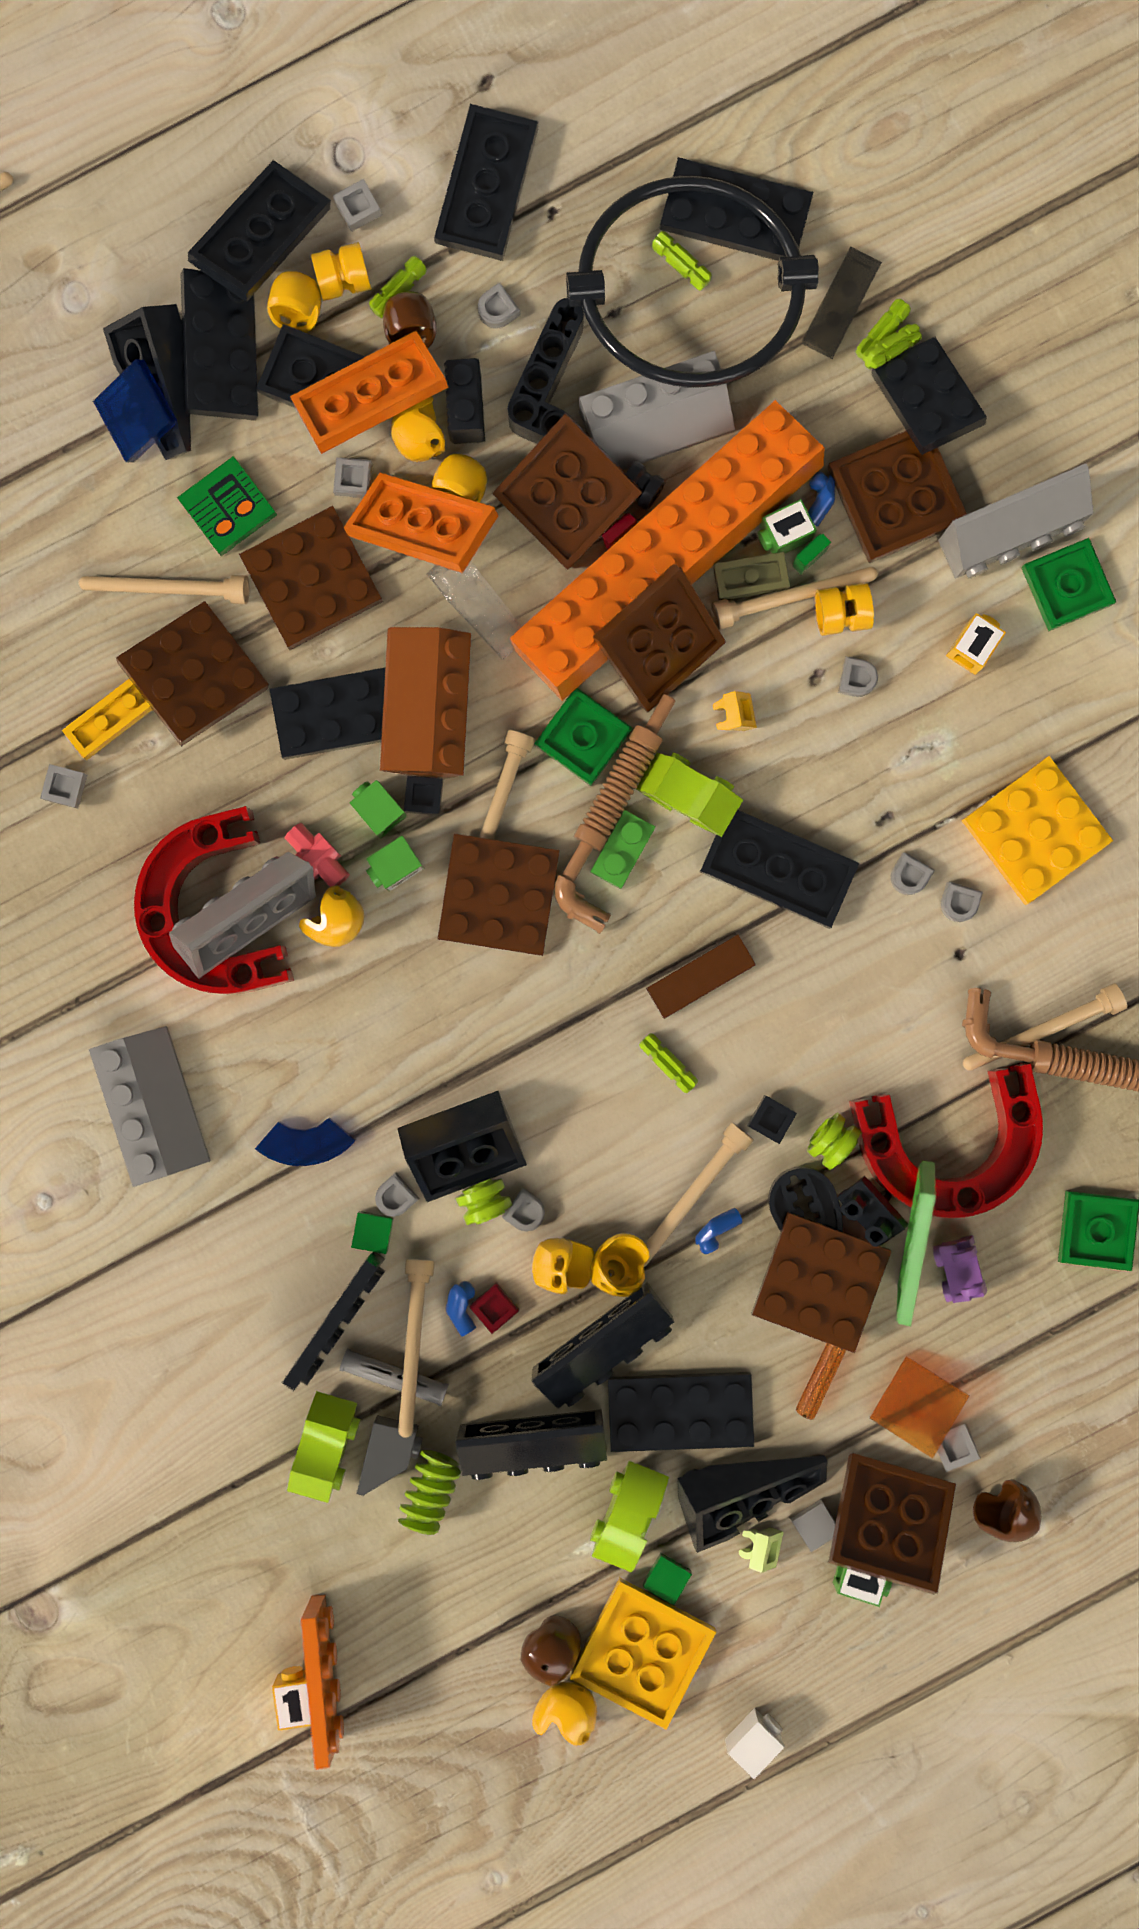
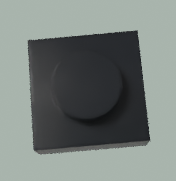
M407 776L404 812L440 816L443 779Z
M764 1095L747 1126L780 1144L797 1113Z

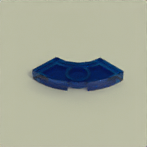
M331 1118L326 1119L317 1127L306 1130L291 1128L279 1121L257 1145L255 1150L278 1163L292 1166H310L324 1163L339 1156L357 1140Z

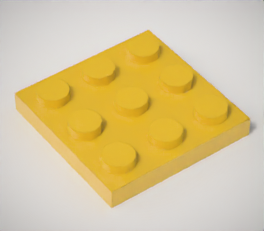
M1050 756L1044 758L961 820L1024 905L1031 903L1113 842V839Z
M619 1577L570 1673V1679L667 1730L716 1634V1628Z

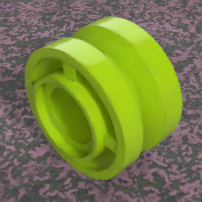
M838 1112L831 1118H827L811 1137L807 1152L813 1157L822 1154V1164L829 1170L833 1169L836 1165H840L850 1155L857 1145L861 1131L854 1125L845 1128L846 1118Z
M491 1178L463 1190V1194L455 1198L459 1207H467L468 1209L463 1216L466 1225L473 1223L478 1225L504 1214L505 1210L512 1206L510 1197L501 1196L500 1194L505 1187L502 1178L494 1181Z

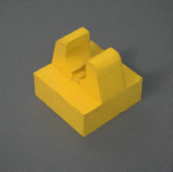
M738 691L723 694L722 699L713 704V710H726L727 716L724 722L716 724L717 729L747 731L757 728L750 693Z

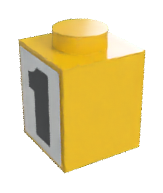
M976 613L967 622L946 656L976 675L983 669L1006 632L999 628L1000 624L994 618L985 614L980 616Z
M301 1666L286 1668L277 1675L272 1686L278 1731L311 1726L306 1670H303Z

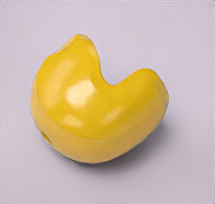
M285 271L279 274L270 287L267 303L268 314L273 323L280 329L285 324L305 333L312 331L318 321L321 310L322 296L319 285L313 278L301 272ZM280 316H282V317H284V318L290 320L291 323H290V324L284 323V322L280 319ZM308 322L304 326H296L298 323Z
M433 396L392 417L391 436L398 451L406 459L413 462L428 461L435 456L443 454L446 450L444 435L436 424V416L432 406ZM432 439H438L437 445L430 442Z
M452 454L446 457L437 468L431 488L480 503L487 486V473L485 468L474 458L464 454Z
M336 885L331 886L322 897L321 916H316L311 920L307 918L301 919L299 928L303 934L317 943L329 947H341L350 943L359 934L364 924V910L360 902L350 892Z
M620 1233L608 1238L601 1244L593 1257L590 1268L592 1284L604 1293L612 1296L628 1297L642 1287L645 1280L644 1265L650 1258L648 1247L640 1238L628 1233Z
M550 1238L540 1242L535 1251L532 1264L534 1282L539 1287L557 1294H567V1287L585 1288L591 1280L590 1268L594 1257L593 1249L588 1245L566 1238Z
M563 1681L552 1685L542 1695L535 1707L532 1716L533 1729L537 1734L542 1735L547 1731L550 1724L554 1722L562 1736L569 1743L575 1746L585 1744L595 1728L597 1706L593 1694L588 1688L572 1681Z

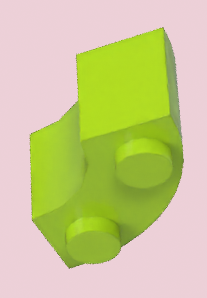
M673 752L671 756L656 753L647 771H645L644 776L638 783V787L635 789L667 810L671 811L674 809L691 818L690 823L722 837L743 802L742 798L732 792L734 786L721 777L716 776L713 780L689 767L691 764L689 760Z
M316 1391L305 1420L300 1444L291 1468L287 1487L288 1492L329 1503L333 1489L340 1491L346 1469L340 1468L348 1439L355 1440L361 1420L354 1417L358 1403Z
M632 1461L627 1463L622 1473L616 1471L609 1492L614 1494L603 1521L597 1519L590 1540L595 1542L591 1557L631 1573L633 1572L647 1543V1539H644L651 1520L652 1518H657L669 1476Z

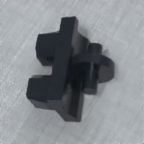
M863 1176L851 1187L840 1192L837 1197L842 1203L840 1211L849 1220H858L866 1229L865 1238L873 1247L881 1246L904 1231L908 1226L907 1221L888 1202L892 1195L887 1190L879 1192L866 1176Z

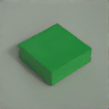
M819 534L797 554L793 562V567L802 575L827 552L831 541L824 534Z
M359 1211L357 1213L351 1248L387 1254L394 1217Z
M660 1552L642 1583L643 1588L675 1605L689 1581L692 1571Z

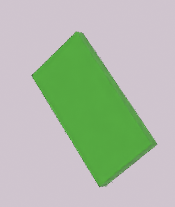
M922 1160V1163L919 1164L897 1283L896 1321L901 1325L911 1326L936 1196L935 1162Z

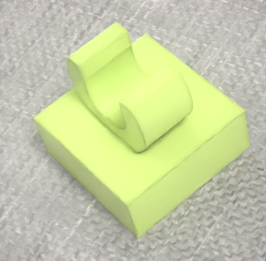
M771 1527L761 1531L756 1529L743 1531L742 1536L753 1541L752 1550L749 1548L739 1550V1555L742 1558L750 1559L749 1568L761 1573L776 1568L783 1531Z

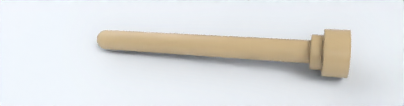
M868 567L736 603L734 600L728 602L727 599L712 602L714 621L719 630L729 628L734 625V622L739 621V617L815 597L817 589L837 587L841 590L845 589L847 585L874 581L878 576V572L874 567Z
M231 575L230 578H225L223 582L83 576L79 580L80 588L87 591L223 596L225 600H230L232 604H247L249 600V579L247 575Z
M508 730L504 742L507 745L505 752L508 755L480 838L494 840L521 758H525L527 752L531 753L535 738L517 731Z
M1113 983L1100 989V994L1095 996V1000L1001 1041V1043L1022 1047L1028 1046L1036 1040L1039 1041L1101 1012L1105 1015L1108 1013L1115 1015L1126 1010V999L1118 985ZM977 1052L966 1057L963 1060V1066L966 1070L971 1071L1001 1057L993 1056L990 1059Z
M732 1122L723 1132L725 1137L721 1141L723 1143L722 1147L646 1242L650 1258L644 1267L651 1261L734 1153L739 1154L742 1149L746 1151L754 1141L753 1138Z
M406 1259L405 1274L408 1275V1282H411L398 1428L400 1436L404 1438L411 1436L413 1433L425 1283H429L430 1276H433L434 1261Z

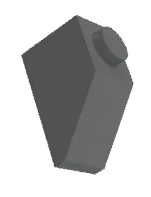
M377 1415L373 1423L356 1494L366 1495L405 1471L409 1466L411 1458L418 1459L423 1437L416 1436L419 1425L413 1424L412 1435L404 1438L398 1432L399 1420Z

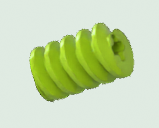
M421 1450L420 1455L427 1459L428 1462L427 1464L416 1463L415 1469L423 1475L422 1477L410 1478V1482L418 1489L417 1491L406 1490L404 1495L412 1501V1504L400 1505L399 1509L407 1517L399 1518L398 1522L415 1532L435 1535L440 1530L438 1521L444 1519L446 1513L443 1507L448 1506L451 1500L448 1494L454 1492L456 1487L453 1480L460 1477L461 1470L458 1467L459 1463L451 1457L432 1450Z

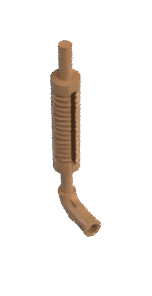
M663 694L645 728L636 725L629 737L630 741L626 742L627 747L622 749L624 753L619 754L621 759L616 760L617 765L612 767L614 771L609 772L611 777H606L608 783H603L605 789L600 788L599 792L601 794L596 795L598 800H593L594 806L589 808L591 812L586 813L588 818H583L585 824H580L573 837L580 841L563 874L557 876L554 885L555 898L560 908L568 914L567 918L570 920L574 918L594 929L599 934L606 925L595 920L593 916L606 923L611 914L584 900V895L575 890L576 884L574 881L592 849L598 852L602 850L607 841L606 836L611 835L610 830L614 829L613 824L618 822L616 818L621 817L619 812L624 811L623 806L628 804L626 800L629 801L631 799L630 795L634 794L633 789L638 787L636 783L641 781L639 777L644 776L643 771L648 769L646 765H650V760L654 758L653 754L657 752L663 741L657 734L676 702L675 699L666 694Z
M981 988L968 989L966 1019L963 1020L962 1026L965 1028L966 1037L971 1047L980 1055L990 1059L993 1056L1025 1061L1027 1064H1031L1032 1071L1035 1073H1047L1048 1075L1060 1076L1062 1078L1080 1079L1083 1082L1100 1083V1085L1139 1091V1061L1137 1059L1131 1060L1128 1057L1125 1059L1123 1056L1118 1058L1117 1055H1105L1102 1052L1098 1054L1096 1051L1092 1053L1091 1050H1078L1075 1047L1072 1049L1070 1046L1065 1048L1064 1045H1052L1049 1042L1038 1040L1034 1041L1030 1048L996 1042V1038L989 1034L990 1024H987L991 992L984 989L983 994H981Z

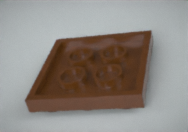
M565 413L492 494L569 570L644 491L568 413Z
M907 431L830 462L827 466L831 477L835 481L837 492L868 563L943 533L952 521L967 515L939 449L936 448L921 455Z
M333 505L239 554L289 650L383 602Z
M675 564L670 566L593 636L640 707L646 712H650L659 703L663 694H670L726 643V640L685 573Z
M205 601L116 657L118 665L181 747L268 690L269 687L267 681Z
M454 834L438 939L543 956L560 850Z
M788 1212L751 1314L855 1353L892 1251L880 1245L873 1247L867 1240Z
M851 1453L848 1457L828 1563L929 1594H937L956 1483Z

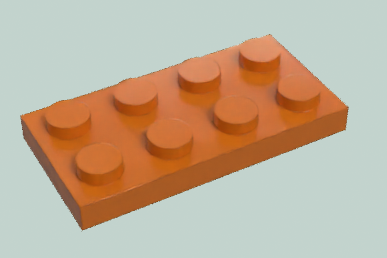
M414 331L290 396L322 454L447 389L448 384L418 332Z
M379 473L344 526V529L349 537L463 573L498 518V514L493 506Z
M326 1594L311 1596L301 1618L315 1769L330 1768L334 1753H339V1739L344 1737L343 1716H337L336 1702H340L341 1698L340 1681L333 1678L332 1667L337 1665V1647L335 1642L330 1643L329 1629L334 1627V1614L332 1606H327Z

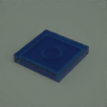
M136 359L93 400L125 462H135L177 423L145 360Z

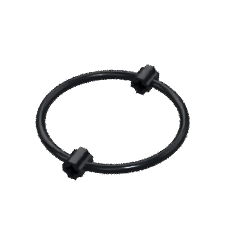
M670 177L652 181L631 190L603 212L587 236L582 249L578 272H566L567 302L569 307L582 306L585 317L600 343L619 362L632 371L654 381L673 386L688 388L719 386L754 373L770 362L782 350L798 325L804 306L805 291L817 289L819 265L815 255L801 256L798 245L783 220L766 203L750 192L736 185L707 177ZM695 191L730 199L757 215L779 240L786 257H779L778 287L781 289V292L791 291V299L785 319L778 332L763 349L739 364L717 371L690 373L670 370L652 364L628 350L611 333L603 321L597 305H605L604 273L602 270L593 271L597 249L608 229L622 214L633 206L652 197L672 192Z

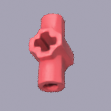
M298 823L285 835V840L297 851L295 856L307 861L312 866L314 880L320 876L331 887L342 885L350 876L346 869L337 861L341 855L320 833L314 836L303 823Z

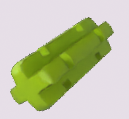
M666 231L660 232L652 242V249L661 257L665 255L667 257L665 261L685 279L689 277L691 279L690 283L697 290H703L711 281L712 273L703 265L699 267L697 265L699 261L679 243L674 244V238Z
M410 257L404 264L405 269H399L381 288L383 292L381 294L377 293L369 301L370 309L378 317L383 318L384 307L390 297L398 293L408 292L414 286V280L419 281L427 271L426 266L418 257Z
M900 298L892 303L889 310L883 314L870 330L868 336L857 346L855 353L859 358L863 360L862 355L864 351L872 346L875 348L878 342L890 336L898 329L900 323H903L911 311L909 304Z
M907 324L898 333L894 332L878 342L875 348L872 346L864 351L862 358L865 361V367L877 369L885 364L886 360L890 361L906 351L909 346L912 347L920 342L922 334L919 332L920 327L917 324Z
M648 1034L640 1042V1048L648 1056L651 1055L653 1057L654 1063L671 1080H676L675 1084L684 1093L690 1092L697 1085L698 1079L690 1071L686 1072L685 1066L666 1046L663 1048L660 1045L662 1042L654 1034Z

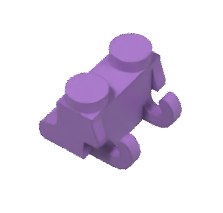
M973 1235L933 1246V1255L937 1267L944 1266L947 1280L942 1281V1289L947 1302H967L973 1298L984 1297L987 1293L986 1283L983 1280L977 1258L976 1245H973L975 1243Z

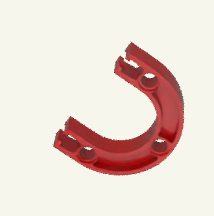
M247 806L194 819L174 829L153 848L143 864L137 879L134 895V915L138 933L145 949L166 974L176 981L199 991L216 994H242L294 981L291 968L284 969L280 976L263 978V970L260 966L262 961L276 956L278 960L288 957L286 947L281 945L229 957L198 978L175 950L169 935L175 924L180 921L178 916V897L186 877L197 865L206 859L220 854L261 844L257 831L246 832L247 836L229 839L227 825L240 820L244 822L255 820L253 811ZM210 827H215L218 831L217 840L211 845H205L203 842L204 832ZM161 913L165 918V926L161 931L155 932L151 927V920L154 915ZM247 964L252 970V977L248 983L241 984L236 977V972L240 966Z
M1020 1063L1010 1066V1071L1017 1072L1020 1092L1017 1095H1009L1003 1077L1010 1075L1008 1068L987 1071L998 1117V1136L995 1146L986 1161L971 1173L951 1179L935 1178L936 1196L932 1216L963 1218L985 1213L1012 1197L1030 1176L1039 1157L1043 1137V1118L1031 1064ZM883 1093L871 1096L872 1103L879 1102L882 1122L880 1125H871L869 1127L863 1111V1107L869 1106L868 1099L849 1101L854 1125L861 1131L858 1143L866 1166L884 1190H887L898 1201L912 1207L918 1168L908 1159L901 1145L890 1095ZM1021 1101L1026 1108V1113L1021 1120L1016 1121L1012 1116V1108L1015 1103ZM883 1132L887 1137L886 1147L881 1151H874L871 1146V1139L876 1133ZM969 1187L972 1192V1199L967 1205L960 1206L957 1201V1195L961 1189Z

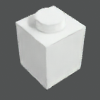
M754 1708L725 1738L727 1753L755 1779L785 1748L780 1734L782 1728L769 1714L763 1717Z

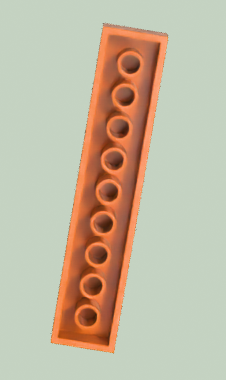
M774 400L513 634L510 640L515 652L563 701L608 661L593 638L601 628L673 564L683 570L691 585L755 529L761 523L764 516L775 511L824 467L825 447Z

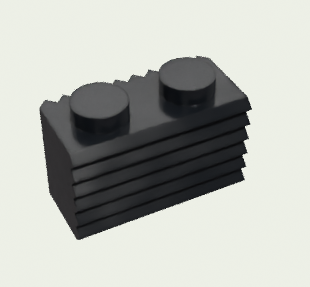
M479 359L446 360L444 363V373L448 384L445 393L448 418L447 428L450 441L453 444L485 442Z

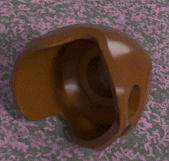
M408 291L398 293L390 297L386 302L383 312V327L388 343L391 344L417 331L421 339L426 338L424 344L428 349L433 344L437 331L435 314L428 299L421 293Z
M1014 1479L1006 1480L998 1495L981 1492L975 1499L973 1515L977 1525L981 1530L999 1540L1022 1542L1033 1537L1040 1530L1041 1507L1036 1495L1028 1486Z
M553 1615L544 1619L538 1629L530 1632L523 1642L520 1661L530 1676L548 1686L555 1685L565 1679L573 1669L580 1653L581 1636L578 1629L565 1617Z

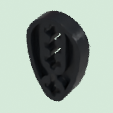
M799 1166L785 1170L774 1180L768 1194V1206L780 1232L788 1212L804 1217L801 1207L793 1206V1202L798 1200L796 1193L793 1189L787 1190L786 1188L791 1183L790 1177L796 1175L799 1180L805 1179L806 1183L801 1186V1190L805 1196H812V1200L808 1202L810 1211L812 1213H819V1217H816L814 1221L843 1232L840 1203L833 1184L824 1174L810 1167Z

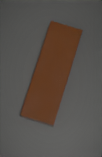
M736 935L647 987L646 990L661 1016L665 1019L754 967L756 964L740 936Z

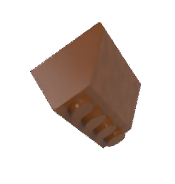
M441 627L388 628L380 771L440 779L464 776L471 633Z

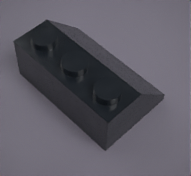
M499 1091L397 1128L405 1160L426 1202L527 1165Z

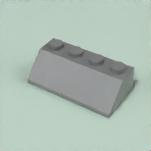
M715 351L665 367L670 370L690 373L721 370ZM639 376L579 397V413L587 434L622 470L630 468L635 461L642 464L735 431L727 384L688 388L668 385Z
M1085 463L952 521L938 541L955 579L965 574L968 579L987 571V565L999 560L1000 565L1008 563L1019 557V551L1031 546L1034 551L1050 544L1053 541L1052 536L1063 532L1066 537L1085 528L1084 522L1093 514L1089 468Z
M290 852L285 853L281 857L271 858L263 865L262 870L255 875L240 879L230 892L222 897L212 898L204 905L202 911L191 918L185 917L177 922L173 930L169 932L173 947L198 978L202 977L316 898L313 868L307 861Z
M167 1026L124 1037L89 1049L133 1187L211 1161Z

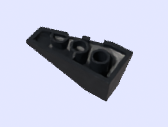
M177 304L141 307L104 327L103 331L114 366L119 374H125L132 386L129 394L134 403L140 402L147 414L146 425L164 459L170 460L191 451L190 414H185L182 320Z
M823 1455L710 1465L700 1470H690L682 1477L677 1478L678 1499L696 1552H701L732 1539L740 1534L737 1528L754 1517L760 1522L769 1516L767 1512L780 1501L791 1503L827 1481L828 1464L826 1457Z

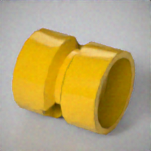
M359 242L341 246L337 254H334L330 249L311 254L323 301L342 297L344 290L347 289L352 294L371 289Z
M868 583L847 585L844 591H840L837 587L816 590V619L822 636L840 634L845 627H848L852 632L872 629L874 610ZM845 601H848L849 617H846Z

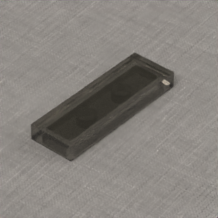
M850 247L801 344L831 359L834 358L881 266V261Z

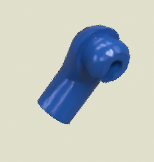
M817 472L809 483L810 488L817 491V498L807 512L813 524L817 527L835 502V481L830 475L827 477L823 472Z
M732 1208L712 1218L696 1234V1245L699 1244L700 1251L703 1254H709L719 1248V1243L715 1237L742 1224V1218L738 1210Z
M462 1281L459 1285L455 1284L450 1289L445 1308L447 1315L461 1337L476 1328L466 1311L469 1299L475 1296V1289L468 1281Z

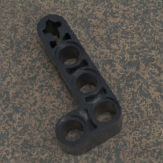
M567 298L559 300L554 305L507 408L509 427L512 432L535 444H538L548 433V427L555 425L566 413L562 409L551 405L550 402L584 329V311L582 306L569 307ZM569 317L573 318L574 320L570 319L565 327V334H563L562 321L566 322ZM550 347H556L562 351L557 357H549L544 352ZM540 378L548 384L542 389H535L530 386L531 381ZM520 410H527L533 414L531 419L527 421H520L515 418L516 413Z

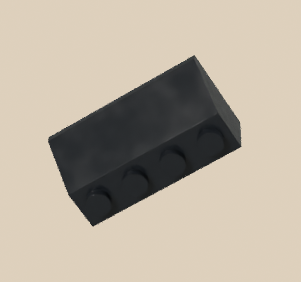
M646 1282L637 1292L623 1299L533 1366L531 1381L557 1409L565 1403L568 1407H571L585 1396L583 1390L595 1382L598 1386L607 1381L614 1374L612 1368L623 1360L628 1364L640 1356L643 1352L641 1347L651 1339L654 1342H658L672 1331L670 1325L674 1323L673 1316L648 1282Z
M602 1409L460 1424L456 1437V1449L462 1476L471 1475L473 1480L488 1479L493 1476V1473L507 1471L509 1476H520L529 1472L528 1469L543 1468L544 1472H557L563 1470L564 1465L579 1464L580 1468H593L599 1466L600 1461H607Z

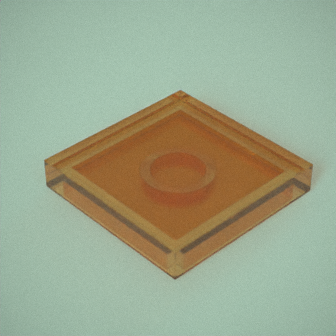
M906 1356L870 1419L933 1459L970 1395Z

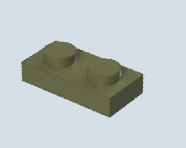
M784 552L715 563L713 565L719 600L756 596L790 588Z

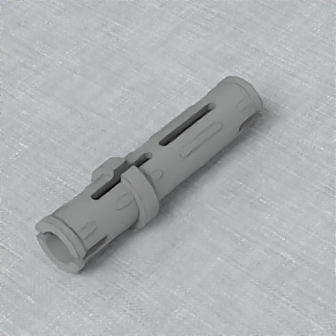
M347 1348L340 1371H345L402 1392L404 1369L356 1353ZM418 1371L416 1397L441 1406L449 1384L421 1376Z

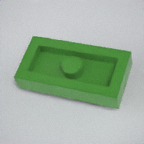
M624 810L590 873L621 890L651 837L655 826Z

